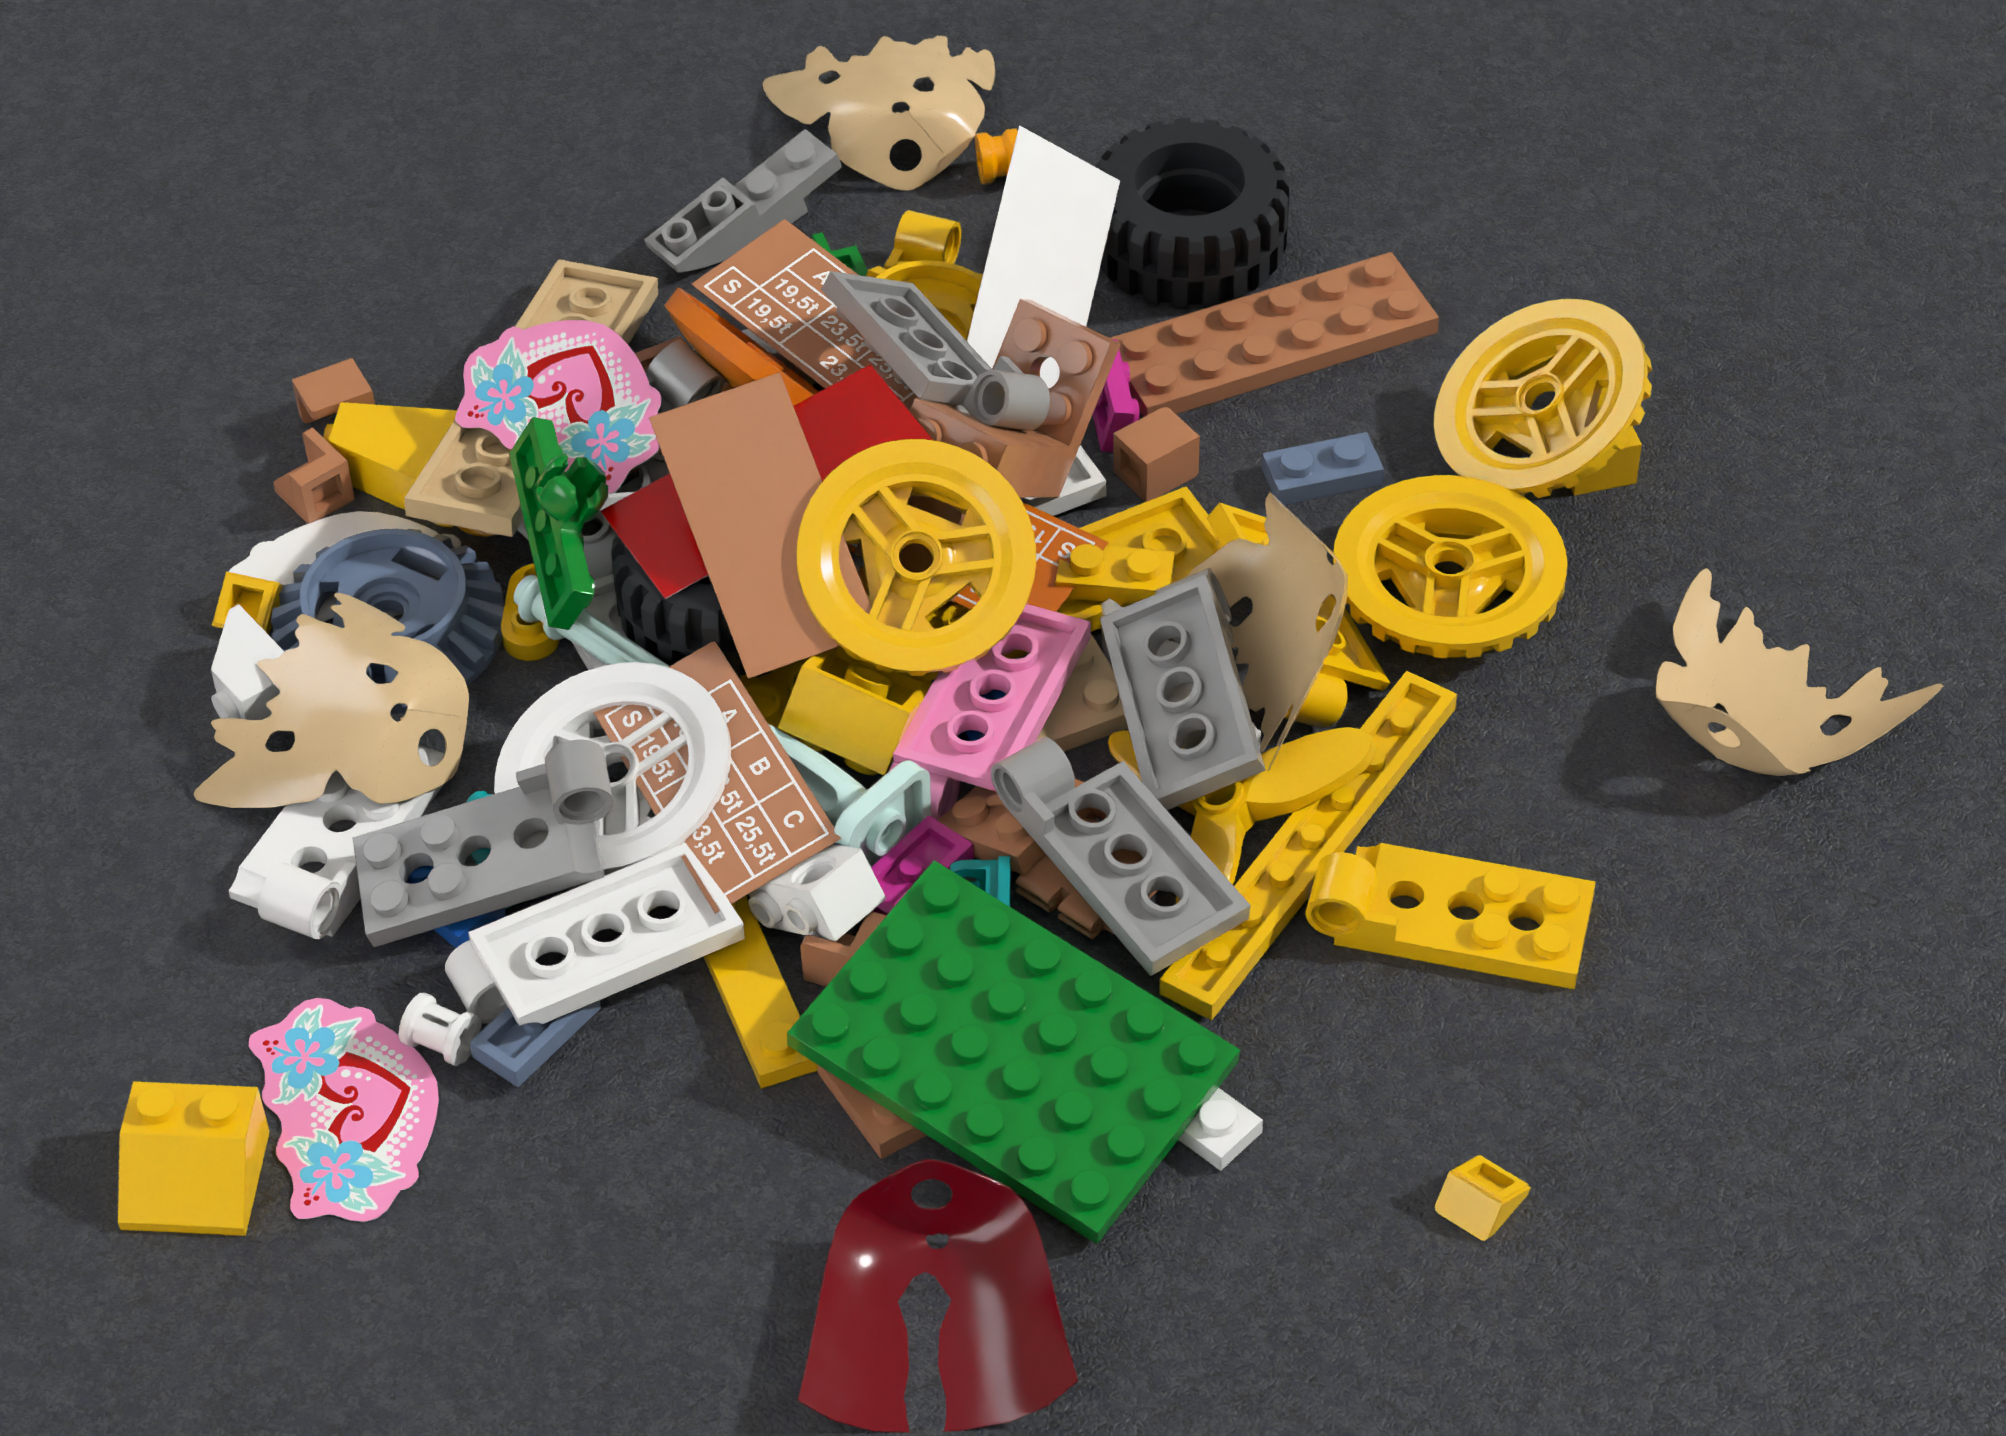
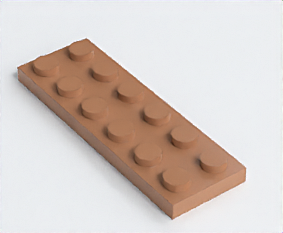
M1389 252L1110 337V339H1117V342L1121 343L1119 350L1122 362H1127L1130 369L1129 390L1131 398L1137 399L1139 411L1145 417L1162 407H1168L1175 414H1179L1438 333L1439 316L1394 254Z

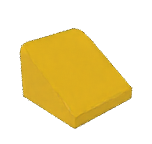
M226 571L212 626L223 629L229 609L239 604L269 635L273 628L271 621L272 611L281 605L279 594L283 585L279 582Z
M1477 1155L1449 1171L1436 1201L1435 1211L1476 1238L1485 1241L1496 1233L1526 1198L1531 1187L1483 1156Z

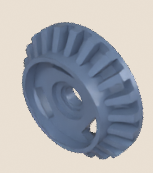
M379 529L344 538V540L339 541L330 548L326 546L316 552V560L312 564H301L293 572L294 582L283 585L279 594L281 605L273 609L271 617L273 640L285 652L286 650L299 647V641L295 636V631L299 627V624L296 622L297 617L305 614L316 619L321 606L334 591L359 599L382 612L397 611L403 614L399 622L405 626V630L392 633L391 636H404L431 644L448 657L464 677L468 686L488 667L501 645V621L504 611V600L500 583H496L492 568L487 562H478L475 551L464 545L455 548L450 537L441 534L431 537L417 529ZM414 570L428 573L439 578V580H434ZM336 599V605H340L341 603ZM334 613L332 625L344 628L343 618ZM371 663L366 670L368 677L377 684L391 683L398 674L393 668L382 664ZM396 704L390 714L404 713L407 706L405 704Z

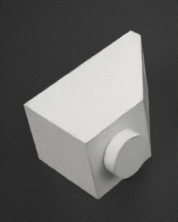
M239 604L228 611L212 663L211 672L216 694L212 695L211 699L220 718L263 720L272 714L266 703L279 695L280 690L258 667L257 663L263 659L278 658L284 651Z

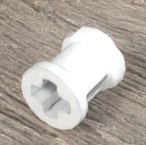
M424 992L419 993L408 1004L399 1025L398 1035L400 1042L404 1045L416 1047L420 1044L443 1054L444 1060L447 1063L458 1066L466 1062L472 1054L469 1042L479 1034L481 1019L477 1014L470 1011L459 1014L437 1005L436 999Z

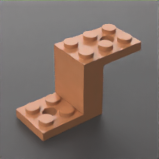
M1019 299L992 369H994L999 357L1003 356L1009 357L1024 374L1040 377L1041 366L1047 358L1052 357L1057 362L1060 372L1059 378L1054 386L1048 388L1050 406L1044 422L1032 431L993 427L971 415L963 405L926 401L919 398L914 399L910 413L934 441L960 447L989 463L1011 484L1019 497H1059L1121 343L1032 300ZM910 496L907 504L923 511L926 510L930 514L962 525L965 517L964 514L953 506L930 497ZM858 543L854 554L862 558L861 545ZM909 544L899 553L901 565L910 572H923L933 563L931 552L921 544ZM958 594L955 597H953L950 601H954Z

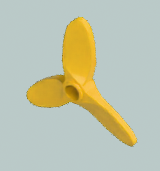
M1344 727L1314 733L1282 744L1269 771L1268 768L1279 746L1263 752L1261 755L1265 771L1178 806L1195 816L1191 833L1192 840L1233 885L1245 833L1254 823L1295 812L1333 793L1355 779L1367 769L1375 756L1376 746L1370 733L1362 729ZM1129 730L1112 733L1109 737L1108 745L1115 762L1118 764L1124 761L1142 782ZM1176 896V904H1177L1180 900H1179V898Z

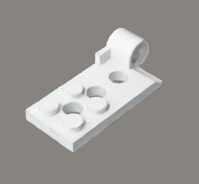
M418 744V753L424 764L434 766L442 760L443 752ZM335 771L332 773L321 797L310 802L289 804L284 807L239 866L235 881L229 889L230 898L257 908L262 919L314 939H321L325 935L333 937L361 899L352 838L421 817L443 785L405 801L379 804L369 799L361 791L352 789L348 786L340 772ZM350 820L356 823L351 829L344 832L328 830L332 824L338 821ZM308 862H321L325 864L321 870L315 873L299 868Z
M684 843L608 874L604 878L591 881L468 932L470 940L458 946L449 955L445 963V972L466 1010L477 1014L481 1019V1023H491L504 1009L509 1007L519 1026L533 1022L544 1024L745 939L744 925L725 894L687 844ZM683 855H686L720 911L716 914L681 857ZM658 906H667L678 910L673 916L665 919H656L647 915ZM603 929H612L622 933L619 938L611 942H598L592 939L595 933ZM549 952H559L566 956L562 962L552 966H544L535 962L541 955Z

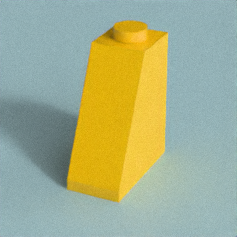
M340 402L334 424L326 425L323 438L348 461L352 487L405 510V496L454 422L457 410ZM437 524V525H439V526H441V527H452V528H453V525H449V524Z

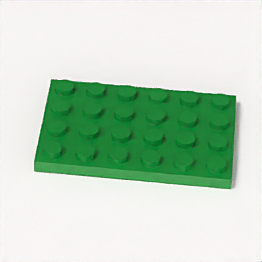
M935 860L787 1032L788 1046L1000 1183L1010 1187L1014 1192L1095 1244L1099 1243L1182 1136L1185 1129L1200 1112L1202 1105L1209 1101L1237 1065L1240 1056V1049Z

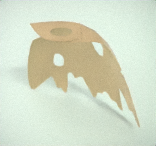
M883 36L869 55L852 56L848 62H839L825 47L818 46L807 55L804 70L768 77L764 80L762 86L769 100L784 114L797 119L803 124H812L826 113H831L828 132L831 136L832 150L837 153L838 158L847 166L870 179L894 189L908 191L914 190L930 181L968 147L985 114L984 102L968 80L973 81L982 89L990 91L995 78V64L992 54L986 49L976 53L967 47L961 55L951 57L947 46V37L945 36L924 39L916 45H911L907 42H896L887 36ZM828 71H836L841 76L829 84H824L818 79L821 74ZM929 77L934 83L933 91L921 92L914 88L913 84L919 78ZM897 102H905L910 110L894 113L892 112V106ZM902 139L915 141L922 153L920 163L909 171L896 169L890 161L889 153L892 146Z
M1271 492L1266 497L1265 503L1267 514L1265 530L1269 538L1268 545L1253 543L1241 538L1227 543L1186 576L1188 577L1204 569L1211 568L1223 589L1229 608L1243 597L1247 596L1252 600V613L1241 625L1237 627L1230 625L1234 643L1230 645L1231 648H1238L1235 663L1249 664L1242 686L1248 709L1257 712L1265 708L1261 731L1264 733L1260 745L1261 752L1265 750L1276 729L1293 704L1287 724L1277 743L1279 747L1268 771L1323 667L1324 659L1332 648L1344 614L1348 594V575L1340 560ZM1327 552L1336 559L1334 565L1328 561ZM1330 594H1333L1336 598L1333 612L1325 625L1317 632L1316 619L1321 605Z
M1706 568L1699 572L1691 582L1673 624L1675 646L1687 666L1682 667L1668 661L1661 664L1657 674L1656 698L1670 717L1691 738L1715 755L1717 759L1758 774L1785 776L1806 773L1810 771V767L1839 760L1865 747L1919 710L1941 690L1943 685L1941 683L1893 699L1880 701L1888 685V680L1882 678L1881 667L1870 670L1840 697L1827 699L1825 696L1826 687H1808L1806 684L1809 645H1801L1792 651H1787L1780 647L1766 649L1763 644L1762 630L1754 625V615L1748 607L1743 609L1735 626L1720 644L1716 628L1720 602L1710 597L1712 574ZM1719 703L1726 709L1727 713L1712 707ZM1843 715L1852 718L1850 724L1835 735H1824L1820 729V726L1831 716ZM1716 722L1726 726V729L1713 733L1709 730L1708 724Z
M336 593L334 597L341 604L332 605L330 608L343 618L344 628L301 614L296 619L299 627L295 631L299 647L286 650L278 658L258 661V667L280 690L279 695L266 703L272 714L263 720L237 718L212 720L211 724L216 730L214 735L215 741L234 751L235 756L223 764L195 790V799L203 803L229 808H273L310 802L323 795L326 785L335 771L340 772L348 786L361 791L369 799L379 804L397 803L427 793L448 782L457 772L463 751L468 716L469 692L465 679L448 657L431 644L409 637L391 636L392 633L405 630V626L402 623L359 599L343 593ZM371 663L387 665L397 671L398 674L391 683L377 684L368 677L366 670ZM396 704H405L407 706L406 713L400 718V721L396 722L391 717L390 712ZM429 729H436L443 735L446 747L442 760L434 766L424 764L418 753L420 738ZM276 731H290L295 735L293 747L288 751L272 752L266 749L265 744L269 736Z

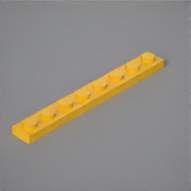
M1406 671L1360 728L1371 734L1376 746L1375 756L1367 769L1333 793L1291 814L1234 886L1251 905L1248 920L1172 963L1160 978V995L1211 1021L1214 1019L1310 896L1319 861L1328 854L1344 852L1455 711L1456 693L1411 672Z

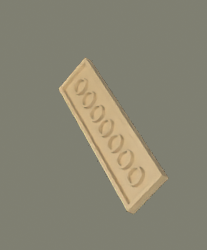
M558 259L515 327L525 330L532 326L555 321H592L604 324L629 344L658 296V278ZM454 420L405 496L406 516L429 520L436 524H449L479 530L491 535L513 537L524 518L509 456L511 449L505 447L500 439L491 431L480 427L463 428Z

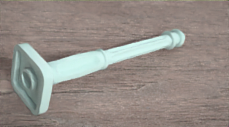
M529 575L525 577L516 587L514 602L518 605L520 618L528 623L541 621L547 637L553 640L566 638L578 644L607 665L641 662L670 667L592 615L587 609H583L570 630L548 627L537 576ZM769 725L834 826V832L841 837L834 844L862 849L870 867L887 854L928 815L931 816L930 774L913 761L901 762L871 788L865 789L859 782L826 757L785 734L778 728Z

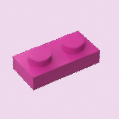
M1120 350L1117 352L1092 414L1101 452L1113 453V433L1139 420V404L1137 399L1131 398L1129 390V365L1127 362H1122Z
M928 815L871 867L887 898L872 911L888 915L934 860L949 870L950 865L956 861L973 860V843Z

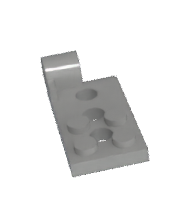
M1211 568L1204 569L1155 590V595L1100 617L1142 783L1166 810L1266 770L1230 645L1234 643L1229 624L1232 620L1230 608L1223 589ZM1173 638L1176 643L1180 642L1177 649L1171 654L1157 656L1159 647L1168 639ZM1186 683L1194 684L1191 693L1185 699L1179 702H1169L1171 693L1178 686ZM1206 730L1205 738L1198 746L1191 749L1181 748L1186 736L1191 732Z
M580 739L563 742L553 747L547 753L545 764L515 772L519 787L353 837L365 933L373 947L604 878L594 821L603 818L610 812L613 807V797L602 747L589 740ZM537 831L548 832L546 839L539 846L531 849L521 848L523 841L530 834ZM482 848L491 849L489 856L482 863L476 866L464 865L465 860L472 852ZM433 866L428 878L416 884L407 883L409 876L417 868Z

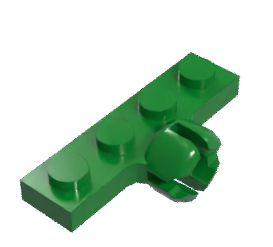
M532 417L509 452L548 627L570 630L583 609H586L591 604L594 596L595 583L588 571L584 554V536L581 531L583 524L593 520L608 498V485L606 484V475L603 470L587 457H576L568 471L565 472L569 458L566 453H563L562 447L558 445L553 421Z

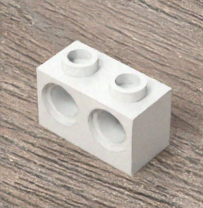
M832 844L749 893L750 899L748 903L755 918L768 928L836 941L887 898L862 849Z

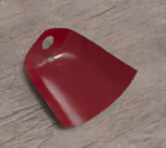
M930 1159L909 1164L895 1171L853 1198L842 1214L829 1248L807 1362L798 1396L800 1403L830 1420L874 1432H910L907 1421V1408L904 1401L909 1373L908 1331L898 1301L913 1277L923 1272L935 1276L951 1299L939 1330L938 1368L946 1396V1421L942 1432L964 1431L1012 1422L1049 1406L1077 1383L1078 1377L1068 1347L1039 1231L1024 1201L1010 1187L960 1166ZM936 1179L949 1185L952 1190V1198L946 1205L940 1208H924L914 1202L911 1191L921 1181ZM929 1234L931 1236L946 1234L948 1235V1242L944 1248L933 1249L927 1244L926 1237Z

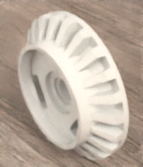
M641 662L600 666L572 676L556 685L535 701L519 718L510 731L500 752L495 772L494 792L497 794L519 787L515 772L545 764L547 753L556 745L566 741L581 739L599 744L604 750L607 767L616 762H623L620 756L627 758L630 762V768L626 776L617 782L610 783L613 797L612 809L606 816L594 821L603 872L605 875H608L681 845L705 822L719 801L725 788L728 773L730 772L731 739L729 729L713 697L704 687L682 672L666 666ZM618 705H641L663 713L620 742H611L593 712ZM673 719L679 725L683 734L639 762L636 753L631 747ZM687 744L689 758L683 783L670 803L660 813L655 815L636 784V779L645 771ZM537 831L530 834L523 841L521 848L531 849L539 846L546 839L548 832Z

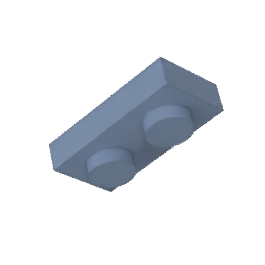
M1367 432L1262 453L1263 473L1273 495L1283 505L1383 485L1384 468Z
M600 1000L544 1024L533 1022L520 1026L509 1007H507L469 1042L472 1057L516 1087H519L601 1009Z

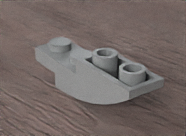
M804 129L734 186L722 177L644 239L646 246L678 273L697 270L723 262L785 219L792 224L807 213L808 210L803 198L842 168L838 155Z

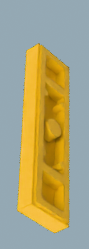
M744 896L731 905L743 922L745 939L703 957L762 1089L818 1070L816 1063L787 1045V1032L800 1018V1015L758 921L750 910L749 901Z

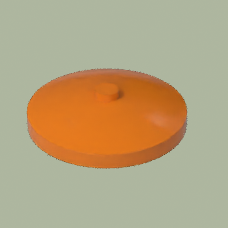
M677 287L665 303V308L690 345L724 377L726 382L721 388L722 392L779 372L793 406L820 392L733 324L681 288Z

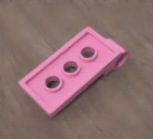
M1026 604L1022 615L1014 624L1011 632L1003 641L1000 640L985 656L977 661L972 660L960 665L957 670L943 673V671L938 672L895 752H893V763L889 770L891 771L903 761L911 760L929 772L931 817L939 821L954 806L959 794L960 781L996 791L991 778L992 765L1036 741L1091 638L1090 621ZM1014 649L1029 653L1021 659H1009L1002 656L1011 653ZM993 689L1007 693L1006 696L997 700H988L980 696L989 693ZM968 730H975L985 734L984 737L975 741H964L957 737L960 733Z

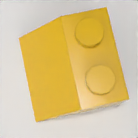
M839 646L813 655L802 665L778 728L792 734L791 737L814 751L826 749L845 758V764L857 772L866 775H876L879 773L885 776L893 763V752H895L932 683L917 676H910L906 672L891 671L888 673L877 670L875 665L861 659L857 661L847 655L845 649Z
M133 1081L120 1130L118 1225L120 1230L246 1236L270 1133L258 1087Z

